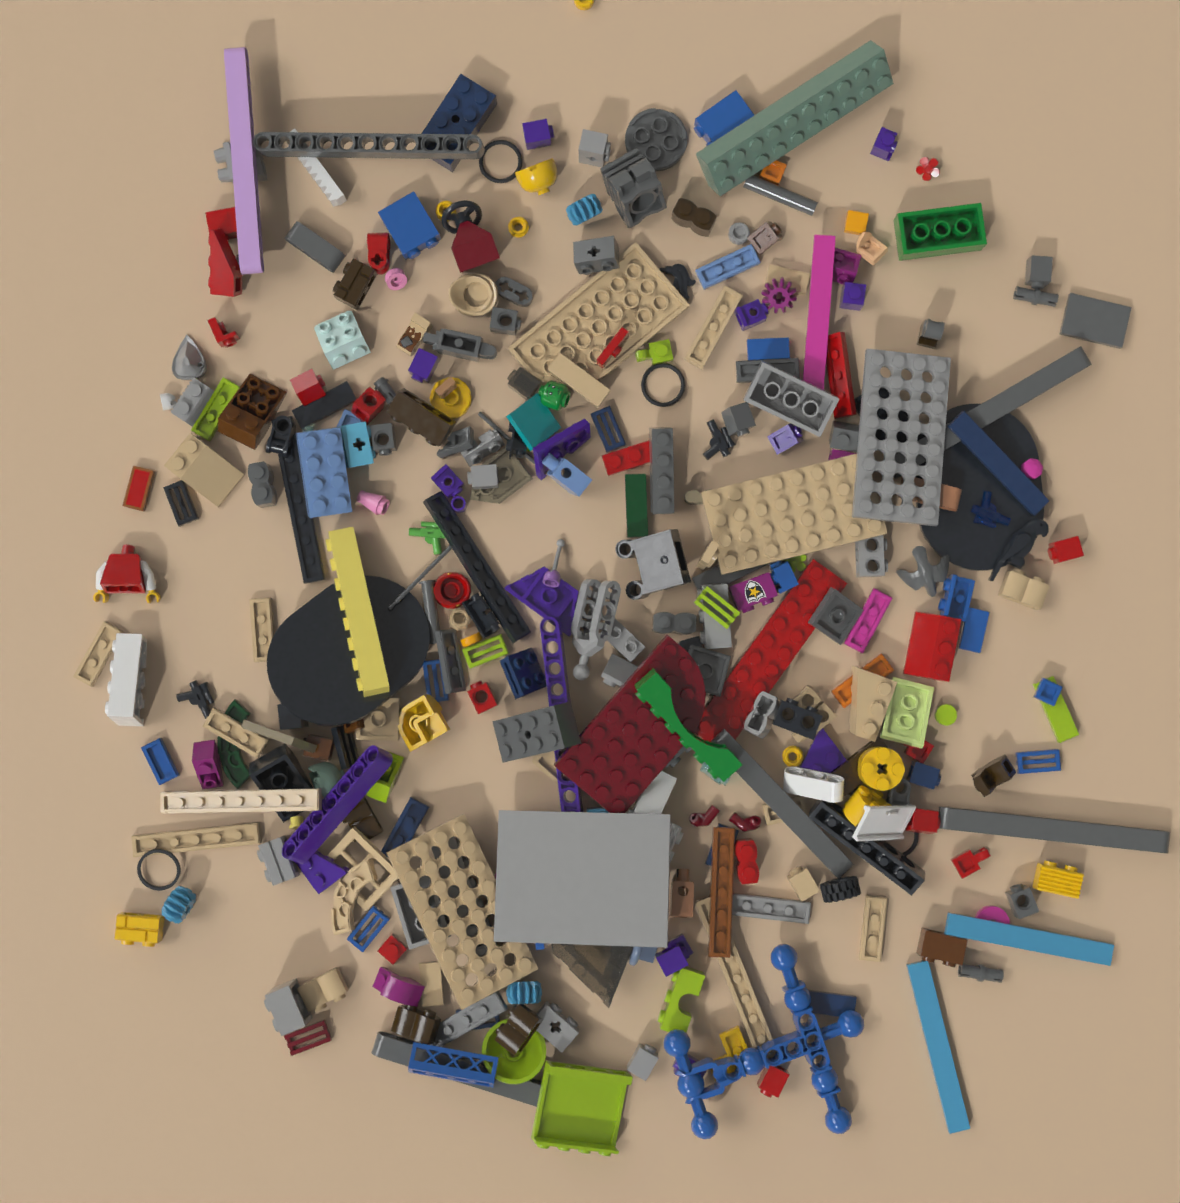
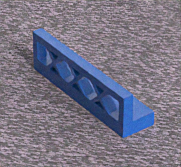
M413 1042L408 1072L493 1088L499 1057ZM417 1049L426 1050L430 1056L424 1062L415 1060ZM444 1053L448 1054L452 1061L444 1066L439 1065L435 1058ZM462 1057H467L473 1065L467 1069H461L457 1061ZM483 1061L493 1062L491 1074L482 1073L478 1065Z

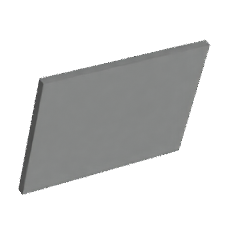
M499 810L494 942L668 948L671 815Z

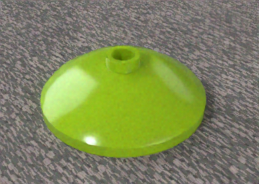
M508 1019L502 1020L495 1024L486 1034L482 1045V1055L499 1057L495 1079L506 1084L525 1083L534 1078L544 1065L546 1059L544 1037L536 1031L520 1055L511 1057L510 1052L495 1041L497 1036L496 1030L502 1023L506 1024ZM483 1061L486 1069L491 1074L493 1062Z

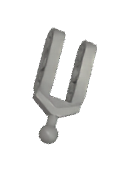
M586 579L581 584L571 626L572 643L578 653L581 654L579 664L573 669V675L578 680L588 678L590 674L587 666L589 657L600 651L604 647L605 641L610 638L621 593L620 585L616 581L606 580L600 583L595 579ZM586 604L590 607L588 614L584 611ZM604 606L607 607V613L605 616H603L602 609Z

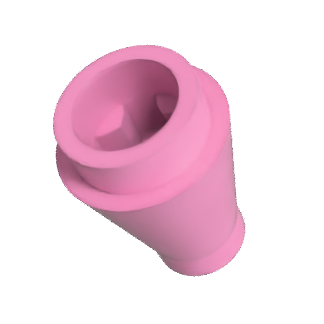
M363 490L357 496V502L363 504L376 515H384L388 510L390 501L386 499V496Z

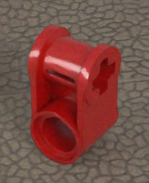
M389 232L368 233L369 265L376 270L377 274H385L390 268Z

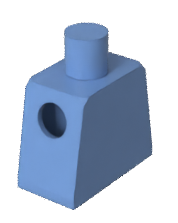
M549 453L542 461V464L549 468L547 475L572 495L580 497L592 481L591 478L565 458L559 457L556 459Z

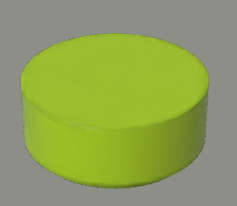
M943 704L937 707L934 716L939 724L948 726L956 721L957 712L953 706Z

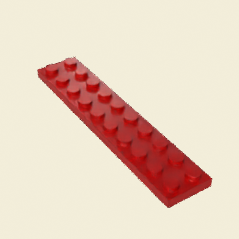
M812 559L797 580L799 585L791 588L725 680L721 696H714L704 709L701 721L694 733L704 740L711 741L719 732L725 729L736 740L744 729L747 716L754 710V702L757 696L762 691L769 694L815 630V627L810 625L808 621L830 587L841 593L848 583Z

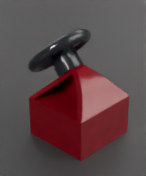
M468 200L451 204L442 215V225L445 230L456 234L451 250L460 273L500 258L492 234L478 226L482 219L481 208L475 202ZM460 207H467L463 212L452 213ZM475 211L476 217L472 222L470 214ZM448 220L455 221L457 228L450 226Z

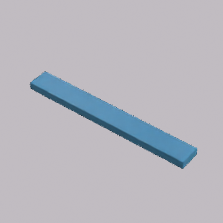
M949 912L944 931L946 935L1111 966L1114 945L1110 943Z
M922 960L906 964L948 1132L952 1134L968 1130L970 1125L929 962Z

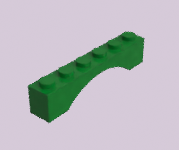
M654 668L634 685L637 690L635 695L643 703L647 701L652 706L650 711L658 719L662 717L666 721L664 725L672 734L677 732L681 737L679 741L686 749L691 747L694 750L693 756L701 765L705 762L710 767L707 771L714 779L719 777L725 782L743 765L725 744L704 740L693 734L681 723L674 711L671 688Z

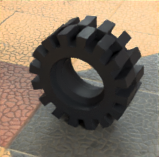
M857 876L841 877L840 879H833L820 884L825 903L843 901L861 894Z

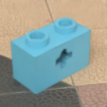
M366 421L338 426L341 430L346 468L374 463L373 459L376 458L373 446H370L369 438L372 435L370 426L366 425ZM356 438L359 442H362L359 450L353 446V443H356Z

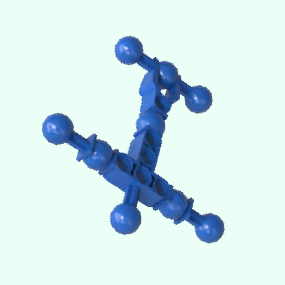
M780 944L776 946L771 953V963L777 970L783 973L786 985L782 987V990L785 992L784 1001L787 1008L793 1014V1021L797 1031L765 1042L761 1047L746 1048L739 1056L735 1054L734 1057H725L719 1060L707 1057L693 1064L690 1063L687 1054L691 1042L686 1032L679 1029L671 1030L664 1038V1049L670 1056L675 1057L679 1068L675 1072V1074L680 1076L677 1082L680 1094L687 1098L685 1103L691 1104L694 1112L691 1122L692 1132L700 1139H710L718 1130V1120L711 1112H707L703 1099L722 1094L725 1091V1086L739 1080L742 1076L746 1077V1074L757 1075L764 1067L768 1069L769 1065L777 1066L804 1055L807 1062L812 1066L810 1067L812 1085L817 1090V1094L821 1098H825L828 1107L825 1115V1124L828 1130L832 1133L844 1134L851 1127V1114L845 1107L840 1106L836 1094L841 1091L838 1086V1075L830 1064V1058L824 1041L839 1035L849 1038L857 1037L864 1029V1019L857 1011L848 1010L840 1014L836 1023L819 1028L816 1016L811 1012L813 1010L810 1005L811 994L806 988V984L802 980L798 981L794 969L797 963V952L791 945ZM804 1014H808V1020L805 1023H801V1017ZM815 1034V1040L812 1043H807L808 1037ZM795 1042V1048L788 1051L787 1046L789 1043ZM770 1050H776L774 1057L767 1058ZM822 1055V1060L815 1064V1057ZM730 1065H736L734 1072L727 1073V1068ZM713 1068V1077L716 1079V1082L704 1088V1079L698 1072Z

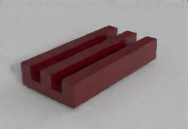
M325 1019L284 1035L291 1056L332 1040ZM323 1027V1030L294 1041L291 1039L315 1028ZM324 1034L326 1035L325 1038L306 1044L299 1048L295 1049L294 1047L295 1045H298L305 1041L311 1040Z

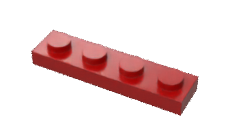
M845 332L833 333L828 335L826 362L831 394L839 398L833 411L834 419H841L856 415Z

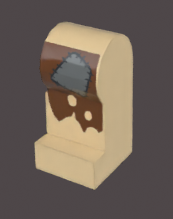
M414 313L410 324L400 337L396 347L409 356H413L418 347L423 343L424 333H429L432 329L431 322Z

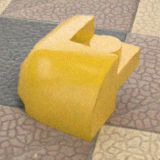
M425 694L407 704L401 710L402 712L399 716V725L397 726L410 752L450 730L441 713L442 707L429 694Z

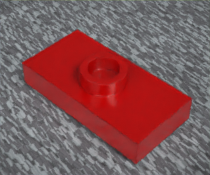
M622 327L597 358L598 366L603 369L612 356L616 358L623 349L621 345L628 337L629 331Z

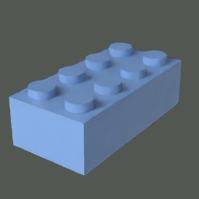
M340 427L296 432L308 517L314 518L352 512Z

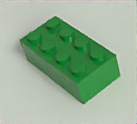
M981 203L898 213L893 220L899 261L981 251L987 245Z

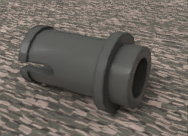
M381 377L374 382V389L383 395L389 405L396 393L389 385V380Z

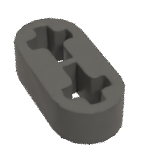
M501 277L496 281L498 295L520 307H527L532 303V292L528 287L508 277ZM505 283H508V287L513 291L505 290L502 292L500 284L505 285ZM526 292L528 300L520 301V297L515 293L523 294Z

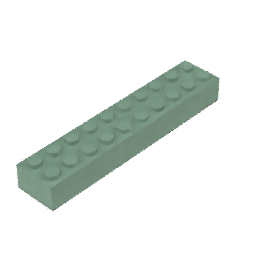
M868 41L697 152L696 156L708 186L719 196H722L893 85L884 49L873 41Z

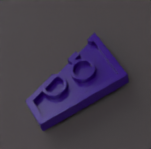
M585 418L533 447L536 476L540 480L547 476L545 472L549 468L542 464V461L549 453L556 459L559 457L563 458L567 453H574L591 438L590 423Z

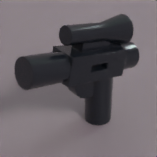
M714 419L707 422L713 438L709 442L711 448L704 452L703 456L706 460H709L720 451L723 458L731 454L729 448L734 447L736 444L729 436L726 427L721 428V433Z
M197 680L189 683L191 691L176 694L178 702L189 700L192 705H198L204 718L207 719L211 713L208 705L214 703V700L209 691L208 682L199 685Z

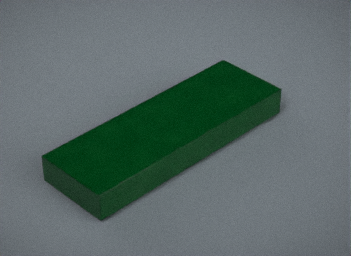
M625 474L627 538L648 536L646 474Z

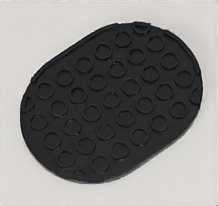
M965 404L947 410L946 424L953 421L962 411L967 413L981 404ZM1008 413L982 428L988 437L1020 470L1022 464L1028 459L1039 460L1038 451L1031 434L1012 414ZM922 434L921 437L919 438V440H921L922 438H924V437H926V436ZM960 441L944 451L941 484L962 490L957 511H949L939 508L937 526H919L925 540L928 541L929 545L941 558L948 554L949 562L960 568L987 571L993 570L996 561L1012 534L1034 518L1043 520L1044 507L1035 516H1032ZM1041 475L1034 480L1029 479L1043 493ZM916 502V508H921L923 504ZM1005 561L1002 567L1008 565V563Z
M364 575L390 686L389 692L364 697L363 691H358L356 679L360 678L359 672L353 669L351 658H355L354 650L350 651L347 638H351L349 630L345 631L343 618H346L345 610H340L338 598H342L340 590L336 591L335 583L291 614L279 626L268 649L267 673L275 696L290 713L301 720L321 726L351 724L371 714L414 679L426 659L430 632L425 612L410 592L392 610L388 609L406 590L403 586L386 578Z

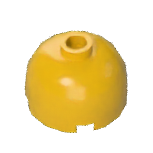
M551 158L517 171L515 175L519 185L529 193L537 192L539 196L550 191L549 187L555 183L558 172L554 159Z

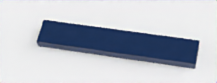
M962 411L947 426L1032 516H1035L1049 502L1046 496L965 411Z

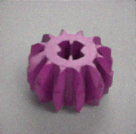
M781 277L780 283H777L776 278H773V285L768 282L765 284L766 289L762 290L761 294L766 297L762 299V303H768L766 306L768 310L774 307V313L777 314L778 308H781L783 313L786 312L785 306L793 308L791 301L797 300V296L793 295L797 291L794 287L790 288L792 285L791 281L784 284V277ZM777 292H782L781 299L776 298Z

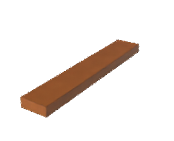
M713 827L709 957L730 958L735 828Z

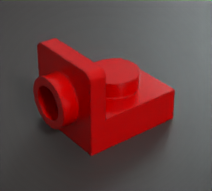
M215 317L207 320L217 343L221 347H231L240 339L236 331L226 334L228 331L223 321L219 322Z

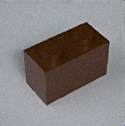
M921 928L916 953L922 956L924 961L934 963L936 959L943 961V965L955 967L956 964L963 965L968 940L946 935L944 932Z

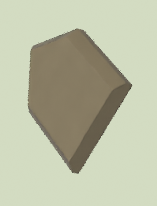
M504 447L482 464L497 465L499 488H472L470 500L500 504L533 478L515 454H512L511 459H509L510 451H506V447Z

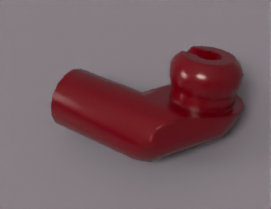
M734 812L729 818V821L743 832L756 830L761 825V818L756 815L742 818Z

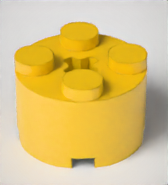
M871 747L865 750L858 760L859 778L865 785L876 790L885 791L896 787L902 780L905 772L902 758L890 748ZM878 764L884 765L883 772H877L879 769L877 767Z
M861 785L843 805L845 806L843 812L847 819L856 827L865 813L863 808L865 805H892L882 798L883 793L880 790L870 789Z

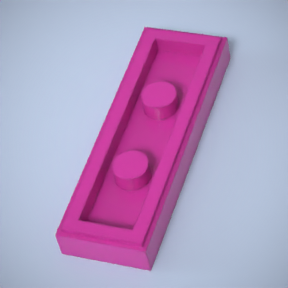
M873 588L862 608L864 611L852 627L843 644L863 654L893 598Z

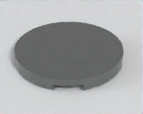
M656 108L644 110L630 121L626 130V151L631 152L637 148L639 154L643 158H647L655 171H664L676 165L686 150L687 132L679 117L672 112Z

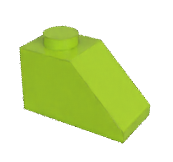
M391 753L393 757L392 764L367 792L366 796L384 803L387 802L404 757Z

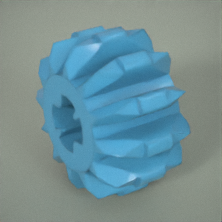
M590 194L566 208L569 220L576 226L595 217L603 210L601 202L595 194Z
M176 887L164 902L162 916L170 922L181 923L193 908V904L196 902V894L187 887Z
M538 981L511 983L507 986L506 990L508 1003H539L542 996L541 983Z

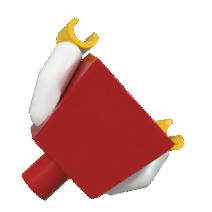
M123 545L121 554H110L108 560L97 570L96 589L98 592L93 595L95 602H99L100 594L103 596V603L109 601L108 593L145 594L146 590L149 592L146 596V601L149 604L151 603V594L156 596L157 603L160 601L161 596L155 591L154 574L148 563L143 561L139 554H134V546Z

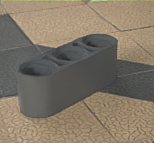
M296 221L284 238L295 248L332 273L336 271L346 257L339 249L298 221Z

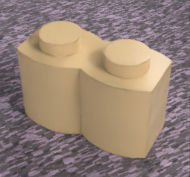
M1018 569L1007 571L998 596L1034 610H1041L1050 587L1045 584V580L1033 576L1031 579L1025 576L1026 573Z
M338 967L297 988L308 1012L313 1009L315 1012L327 1007L326 1003L331 1000L334 1003L346 997L345 993L349 990Z

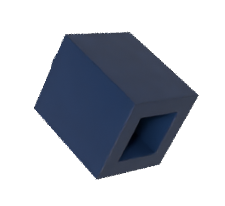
M912 761L906 780L934 790L935 786H938L941 781L940 769Z

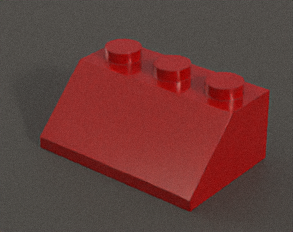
M915 612L903 674L949 682L961 619Z

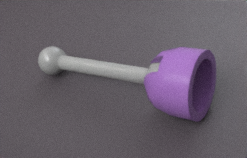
M563 539L557 541L558 548L553 568L548 570L543 578V583L549 587H558L560 584L561 576L556 569L561 549L565 545Z

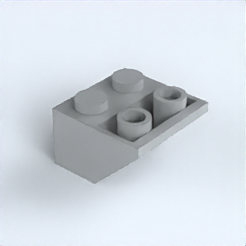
M612 654L601 675L604 678L603 683L613 688L615 685L621 687L638 666Z

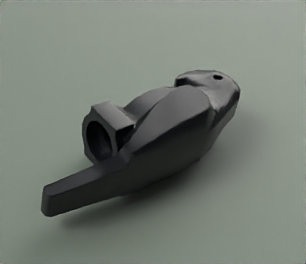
M1034 518L1012 534L996 561L988 580L994 581L1005 561L1021 569L1025 565L1024 557L1031 551L1036 536H1047L1049 532L1048 524L1042 519Z

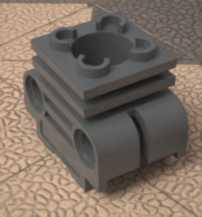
M637 148L600 168L607 194L614 201L619 215L628 228L639 224L645 217L667 208L662 193V185L657 178L656 171L647 158H643L639 154Z

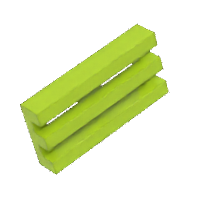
M708 586L704 588L694 601L698 607L726 629L729 628L730 624L740 614L737 609ZM707 592L730 609L733 614L730 616L705 596ZM701 599L728 619L727 622H724L700 602Z
M502 634L462 649L469 669L509 654ZM497 640L500 641V644L472 655L468 654V651ZM499 648L503 649L502 652H499L482 660L476 661L474 663L471 662V659H474L491 651L497 650Z

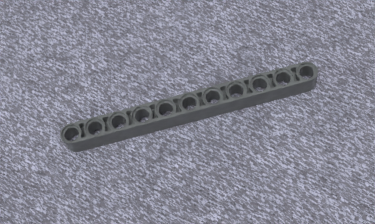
M260 132L256 134L253 140L255 148L266 157L479 159L485 151L480 137L473 134ZM264 141H269V145L266 148H261ZM285 141H290V145L283 149L282 144ZM307 141H311V145L308 148L303 149V144ZM326 142H332L330 148L323 149ZM347 142H353L351 148L344 149V145ZM368 142H374L371 149H365V145ZM388 143H395L391 150L385 149ZM409 143H416L414 149H406ZM430 143L437 144L434 150H427ZM457 143L458 147L455 150H448L450 144ZM473 143L479 144V147H478L477 150H475V151H470V150H469V147H470L471 144H473Z
M1080 346L970 410L967 414L982 429L1092 365V363ZM950 423L946 424L944 451L961 441L947 427ZM927 437L919 440V444L926 445L928 442ZM902 453L895 454V461L903 464L905 462L904 455ZM916 456V463L918 465L926 462L924 456ZM894 474L893 477H894V479H897V478L900 477L901 475H900V474Z
M939 807V829L1157 853L1169 852L1170 832Z

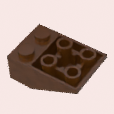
M249 374L218 417V432L256 450L272 423L271 420L274 419L287 392Z

